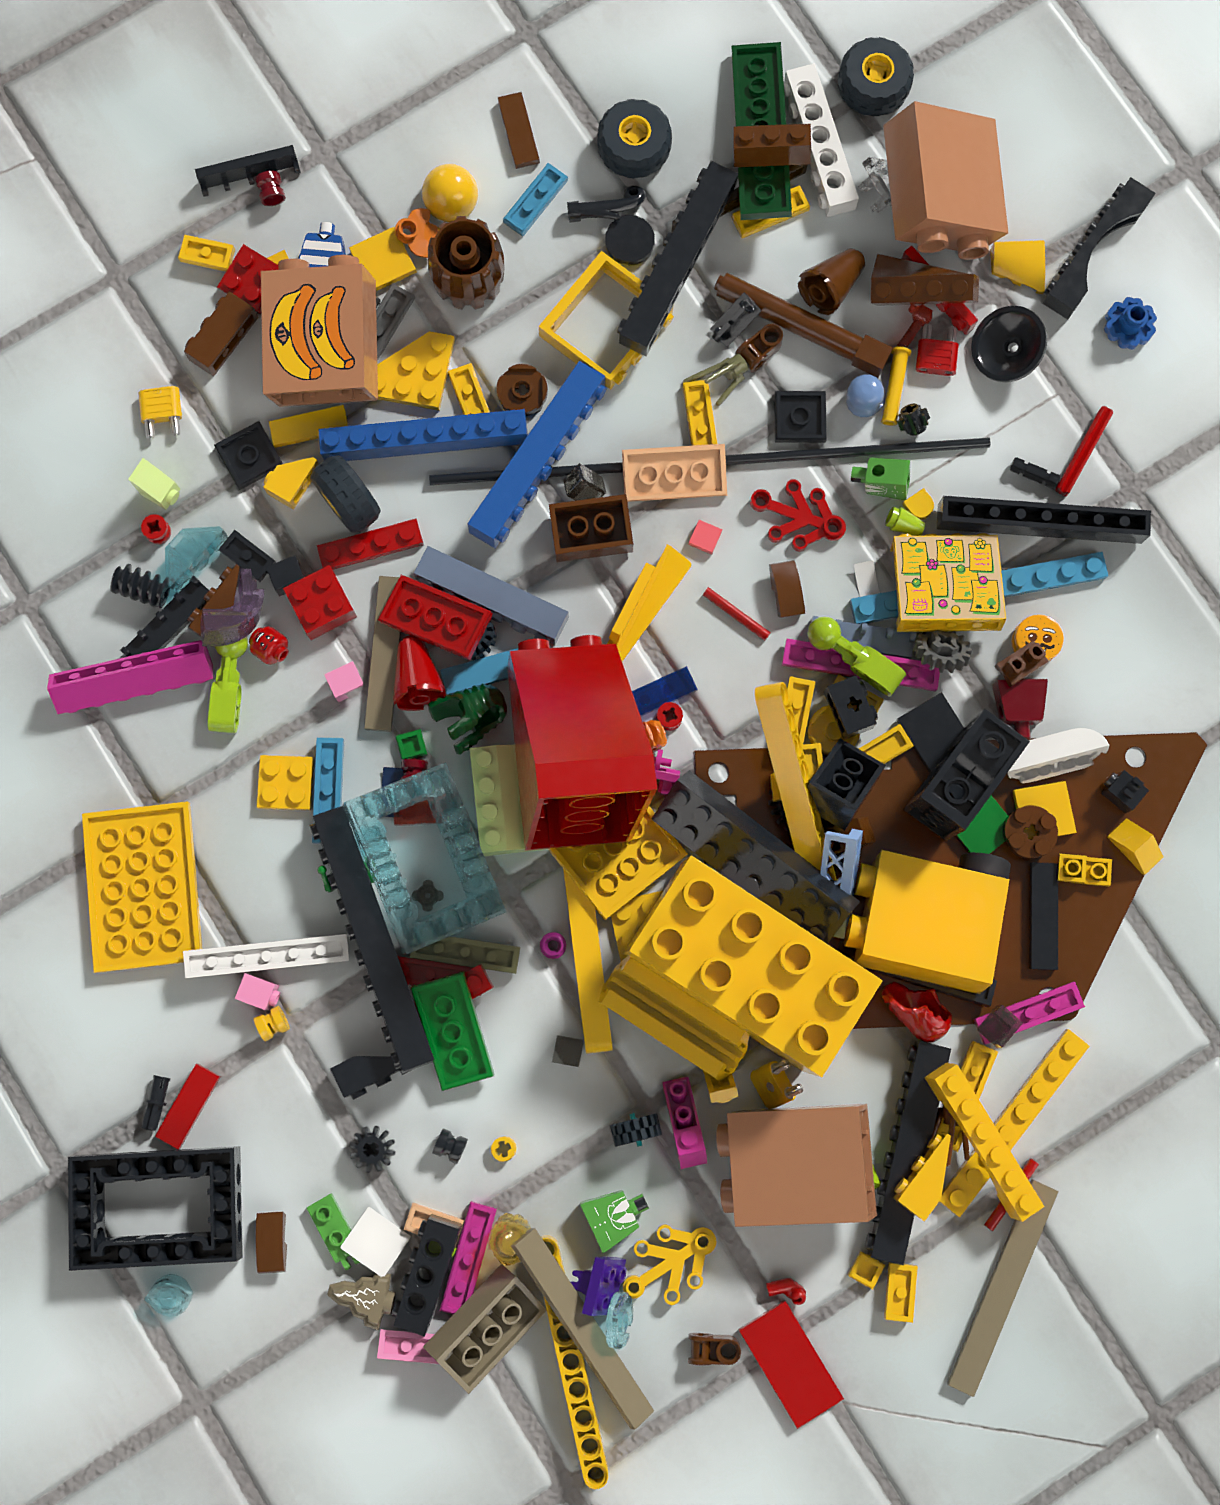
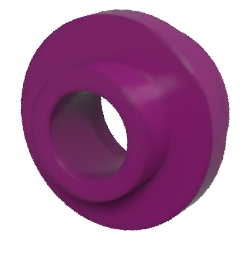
M547 933L540 941V950L549 959H557L566 951V940L559 933ZM550 941L558 943L557 950L551 951L548 948Z

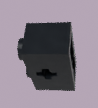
M857 675L827 686L824 694L844 740L875 727L877 724L876 720H878L877 712L873 705L869 706L866 699L868 695L866 686L863 681L859 682ZM851 703V705H857L858 708L854 711L853 708L848 709L847 706Z

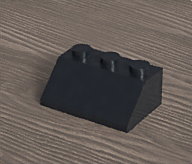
M840 738L807 785L820 816L845 831L875 786L886 765Z

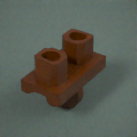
M1033 640L997 663L994 667L1004 676L1008 686L1012 687L1046 665L1049 660L1046 658V652L1040 644L1035 643Z

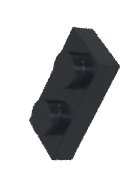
M235 529L218 549L223 555L259 582L268 574L266 567L276 563L273 558Z

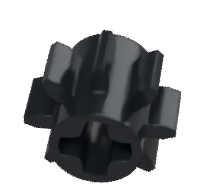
M912 403L901 409V414L898 415L899 420H897L900 431H906V434L916 436L927 429V425H929L928 420L930 419L927 408L922 409L920 405Z

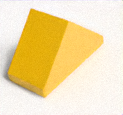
M1127 818L1107 836L1143 875L1147 874L1163 858V854L1153 834Z

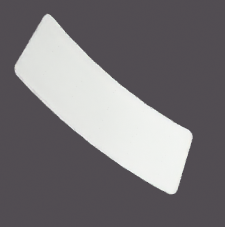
M874 561L854 564L859 596L879 594Z

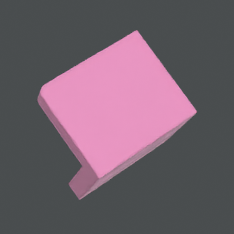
M353 661L324 674L338 702L347 699V693L364 685Z

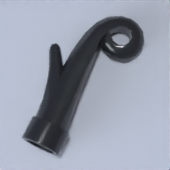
M629 186L623 193V199L581 203L579 201L567 202L569 223L580 222L581 219L606 218L619 221L621 217L616 213L638 207L644 202L646 193L640 186Z

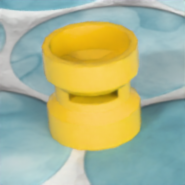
M279 1005L270 1009L268 1014H260L253 1018L255 1026L265 1042L272 1039L274 1034L278 1032L283 1033L290 1029L287 1018Z

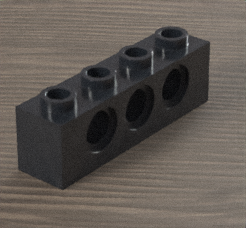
M431 1214L427 1221L422 1220L417 1235L422 1237L419 1248L414 1246L409 1263H412L413 1266L411 1273H405L400 1287L401 1290H404L402 1300H396L391 1315L396 1317L393 1326L425 1337L460 1234L461 1223ZM430 1241L438 1242L441 1246V1252H430L427 1243ZM428 1268L432 1272V1278L429 1280L421 1278L419 1269ZM414 1294L421 1296L424 1304L422 1306L413 1305L410 1296Z

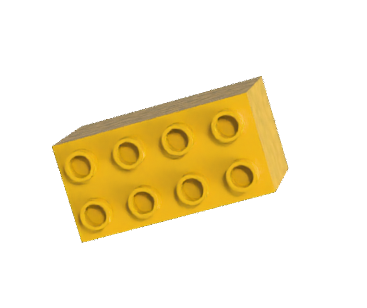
M692 855L680 864L623 952L626 956L632 957L746 1031L749 1037L781 1058L787 1059L790 1064L799 1070L821 1078L883 981Z

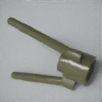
M739 354L726 358L722 362L684 379L683 383L695 381L714 371L717 372L704 380L706 384L723 374L728 380L734 379L717 400L716 405L720 406L734 388L745 380L743 374L748 371V365Z

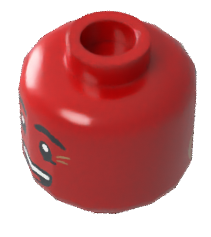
M273 627L257 628L249 638L250 652L265 664L272 665L282 662L288 655V639Z

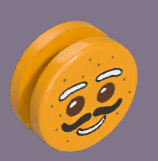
M1032 615L1024 619L1015 628L1011 644L1013 651L1016 652L1034 640L1035 643L1040 644L1046 652V658L1051 661L1061 651L1064 637L1061 627L1055 620L1045 615Z

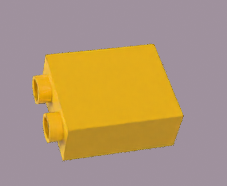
M882 850L872 865L861 863L859 866L854 895L866 897L863 916L851 914L846 929L844 946L856 948L854 962L861 967L980 994L993 983L1010 879Z

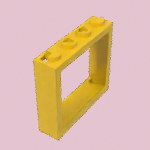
M601 251L538 328L539 336L575 364L581 361L605 375V386L611 390L615 384L620 385L627 375L626 370L631 364L635 366L642 358V355L630 349L609 374L555 333L604 273L639 298L642 292L640 289L642 280ZM673 307L662 326L664 328H666L674 318V316L672 315Z

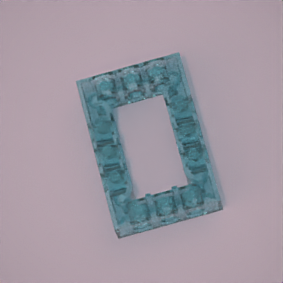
M446 762L342 804L403 954H409L507 912ZM427 800L467 899L418 919L417 905L412 903L405 885L407 883L406 878H402L395 858H397L396 853H392L385 836L387 831L378 819Z

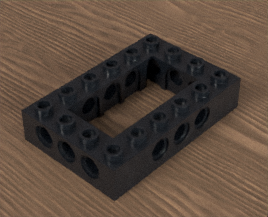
M240 1146L87 1154L68 1157L69 1271L237 1262L242 1259ZM210 1176V1188L207 1189V1195H210L211 1216L208 1217V1223H211V1231L105 1237V1183L135 1180L137 1182L159 1178L169 1180L179 1177H190L192 1179Z

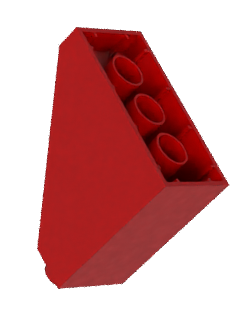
M597 635L575 637L570 640V647L550 648L549 641L546 639H528L518 643V650L510 651L507 670L525 851L631 842L657 791L653 752L617 645L602 644L601 637Z

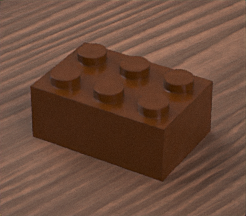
M626 494L549 504L556 562L633 552L634 544Z

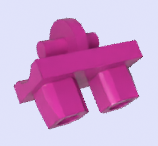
M658 749L657 756H654L656 779H660L658 792L668 794L679 779L680 770L661 767L660 765L671 767L672 759L662 758L663 750Z

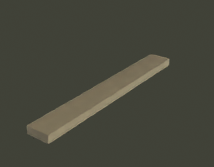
M1031 1179L1030 1184L1045 1207L1023 1222L1014 1220L947 1382L949 1386L972 1397L975 1396L1059 1192Z
M530 1228L511 1247L630 1429L636 1430L654 1412V1409L594 1317L582 1313L584 1302L537 1230Z

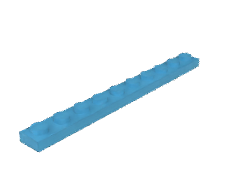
M1103 552L1001 570L1004 598L1102 580L1108 577ZM897 590L852 598L850 600L853 619L856 624H867L898 618Z

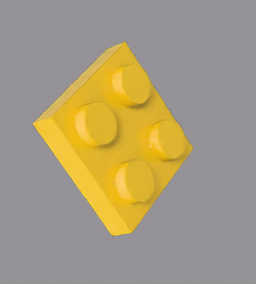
M260 755L257 808L311 810L314 758Z

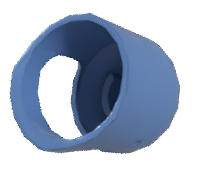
M865 374L852 380L846 395L848 409L858 417H870L880 411L885 403L882 382L877 377Z

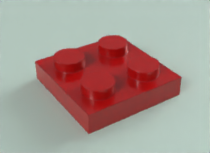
M243 244L217 288L226 294L230 291L254 307L255 311L261 315V271L278 270V265Z

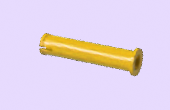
M893 347L891 352L893 358L881 423L888 426L897 425L908 356H911V350L905 347Z

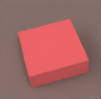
M699 520L688 545L712 555L723 529Z

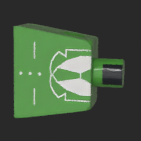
M869 458L867 468L852 467L851 482L865 483V492L867 494L905 501L907 500L910 482V460Z
M623 1190L580 1202L602 1253L608 1251L637 1230L639 1224L635 1215L649 1209L643 1194L627 1200Z

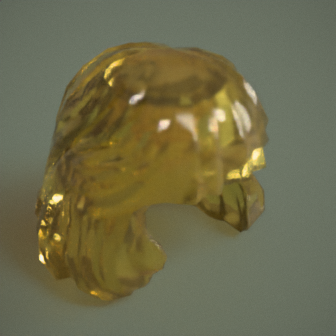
M504 1213L495 1222L494 1227L490 1229L488 1249L493 1251L494 1257L501 1264L510 1266L521 1262L511 1245L531 1228L528 1221L520 1214Z

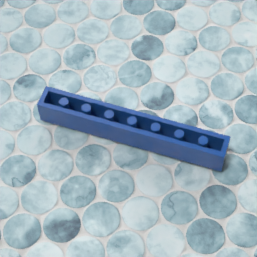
M581 361L577 363L467 523L471 535L495 549L500 542H505L509 536V528L512 523L520 520L524 513L523 507L527 501L531 502L535 498L540 482L548 479L552 471L551 466L555 460L559 461L563 457L566 444L569 440L573 441L577 436L580 423L583 419L586 421L590 417L595 401H600L607 390L605 375Z
M525 409L319 429L320 454L322 458L326 460L330 456H341L346 461L521 445L528 436Z

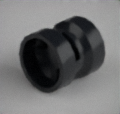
M443 1128L432 1154L439 1157L449 1155V1161L458 1164L468 1139L462 1136L454 1138L455 1136L452 1135L451 1131Z

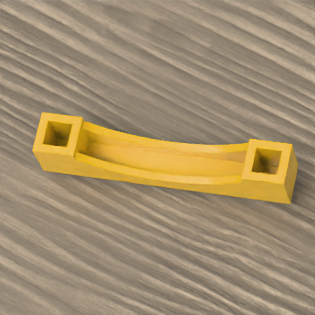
M945 1063L927 1075L925 1079L937 1099L942 1102L956 1120L980 1157L996 1188V1195L1010 1218L1023 1222L1045 1207L959 1066L953 1063Z

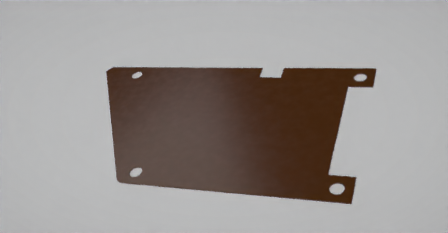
M1197 732L1104 736L1109 744L1107 753L1102 752L1092 760L1094 764L1089 767L1029 783H1021L1019 779H1010L1008 774L1005 775L992 793V797L1008 816L1016 810L1013 790L1066 781L1077 833L1058 836L1057 842L1050 852L1035 859H1024L1015 855L1010 850L1011 848L1007 842H1004L990 853L1002 857L1011 864L1010 880L993 977L994 980H997L989 1008L935 991L940 1003L952 1014L951 1025L975 1024L973 1020L975 1018L1039 995L1041 990L1046 987L1055 989L1071 982L1076 983L1084 1002L1144 878V875L1107 836L1127 818L1153 834L1159 846L1207 747L1206 742ZM987 740L991 744L999 748V743L997 740ZM912 747L891 760L892 769L882 771L875 786L853 818L868 817L876 840L874 843L861 847L858 869L861 863L872 865L882 850L954 867H959L962 854L969 853L956 836L945 841L903 810L930 774ZM1138 747L1143 750L1146 759L1142 766L1132 767L1127 763L1125 755L1128 749ZM768 748L695 751L696 776L721 795H736L737 807L783 843L792 842L790 830H784L787 822L784 820L778 825L776 821L781 817L780 813L775 816L771 815V811L776 809L777 805H768V801L773 799L769 795V790L771 789L770 775L774 773ZM822 754V758H823V762H824V760L826 759L827 756H825V755ZM717 762L725 764L729 769L728 778L721 783L712 781L708 774L710 766ZM1123 770L1127 771L1131 776L1139 778L1144 782L1143 786L1149 790L1135 809L1126 814L1101 794L1106 788L1103 784L1113 772L1117 774ZM829 822V826L827 828L823 827V829L825 830L835 825ZM1059 854L1112 859L1111 886L1109 887L1058 881V970L1029 969L1030 863H1058ZM833 864L836 879L842 877V871L836 864ZM854 895L860 902L852 911V914L863 916L866 897ZM833 937L828 945L837 950L840 938ZM869 971L883 981L853 1029L906 1027L889 1010L888 1003H884L882 998L883 989L894 981L903 984L909 990L925 991L927 988ZM1079 1010L1049 1021L1072 1020L1077 1016Z

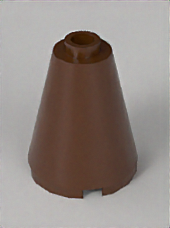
M850 248L803 271L799 276L801 279L798 282V289L809 307L812 305L816 306L819 309L817 312L822 315H830L837 311L865 268L864 255L860 251Z

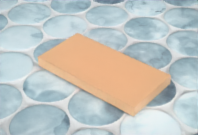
M725 444L622 450L624 494L627 495V502L727 496Z

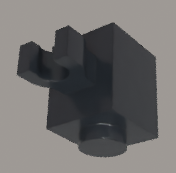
M1123 770L1117 774L1113 772L1103 784L1106 788L1101 794L1126 814L1135 809L1149 790L1143 786L1144 782L1139 778L1133 777Z

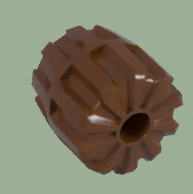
M457 216L456 220L449 223L444 221L439 225L435 238H430L428 244V270L436 291L443 300L448 298L452 300L454 308L463 310L465 305H471L476 310L484 307L486 299L494 300L499 294L500 283L504 280V254L496 233H490L486 222L477 219V221L470 220L466 216Z

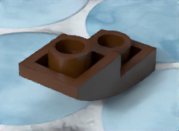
M792 560L769 564L771 588L775 591L778 617L806 614L796 562Z
M284 1212L256 1214V1264L258 1274L286 1272L287 1244L285 1243L286 1214Z

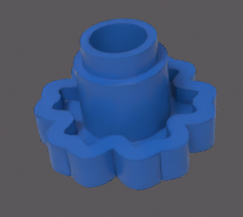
M1126 297L1122 303L1115 302L1105 314L1107 323L1104 326V331L1110 341H1118V346L1122 349L1128 348L1133 350L1138 344L1146 345L1156 332L1153 324L1157 320V316L1151 306H1143V301L1140 298Z

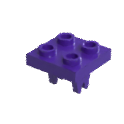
M595 1257L592 1270H574L572 1272V1275L577 1277L578 1281H571V1284L577 1291L586 1295L582 1310L583 1314L589 1316L614 1314L620 1302V1295L618 1294L620 1285L626 1277V1259L619 1257Z

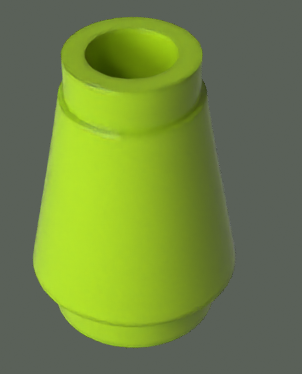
M893 506L885 521V526L890 527V531L921 536L926 525L925 522L901 506L899 508Z

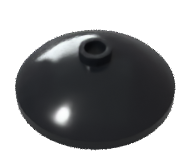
M1006 306L993 311L981 321L973 335L971 352L976 367L987 378L997 382H1013L1026 377L1037 368L1045 355L1048 340L1045 325L1033 311L1022 306ZM1018 345V349L1012 353V347Z

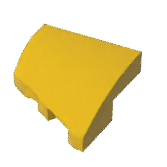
M1044 240L994 242L990 249L992 275L999 278H1008L1013 284L1018 286L1024 284L1035 289V293L1044 294Z

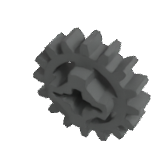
M937 630L919 633L913 651H916L915 657L922 658V665L928 663L930 670L936 667L939 668L940 673H943L944 669H947L950 673H953L955 668L962 671L963 666L968 665L972 649L969 648L971 643L964 641V635H956V631Z

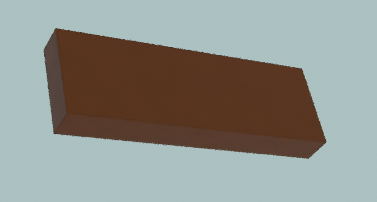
M522 92L498 97V104L515 168L539 164L540 159Z

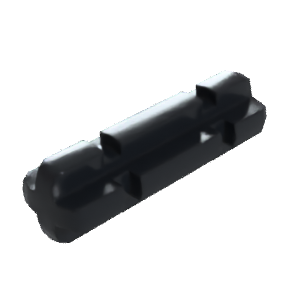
M1015 457L1012 461L1010 471L1018 475L1023 473V477L1040 484L1044 482L1046 483L1045 486L1055 489L1060 481L1059 474L1054 472L1047 473V469L1030 462L1026 464L1024 463L1025 460Z

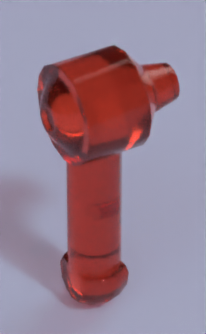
M924 304L918 306L910 305L908 311L912 314L913 322L896 347L907 348L920 328L925 324H929L932 320V309Z

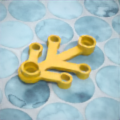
M667 1224L660 1225L657 1229L659 1240L668 1242L672 1239L687 1243L680 1250L649 1244L643 1239L636 1241L634 1252L637 1256L646 1257L649 1255L665 1260L641 1276L629 1275L623 1282L625 1295L632 1299L639 1298L644 1293L645 1286L671 1270L668 1288L664 1291L663 1296L667 1304H677L680 1300L678 1290L684 1261L693 1254L692 1272L688 1274L686 1281L691 1289L697 1290L703 1285L702 1270L705 1255L710 1254L716 1247V1236L709 1228L699 1227L690 1233L672 1229ZM668 1228L670 1230L669 1237L662 1238L660 1236L661 1229ZM702 1236L708 1239V1243L704 1247L698 1245V1239ZM640 1243L647 1245L645 1253L637 1251V1246ZM695 1275L700 1278L699 1284L691 1285L690 1278ZM635 1282L639 1285L637 1292L629 1290L628 1287L631 1283ZM669 1291L677 1293L675 1300L670 1301L667 1299Z

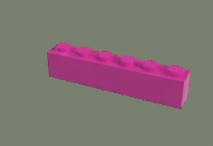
M203 639L50 674L47 690L57 714L74 713L88 707H100L110 702L126 701L136 696L152 695L167 689L174 690L193 683H204L213 679V663Z

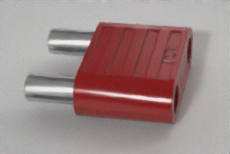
M924 324L922 339L918 341L916 371L943 376L956 375L959 344L956 343L957 328H948L947 341L931 339L932 325L929 324L927 329V324Z

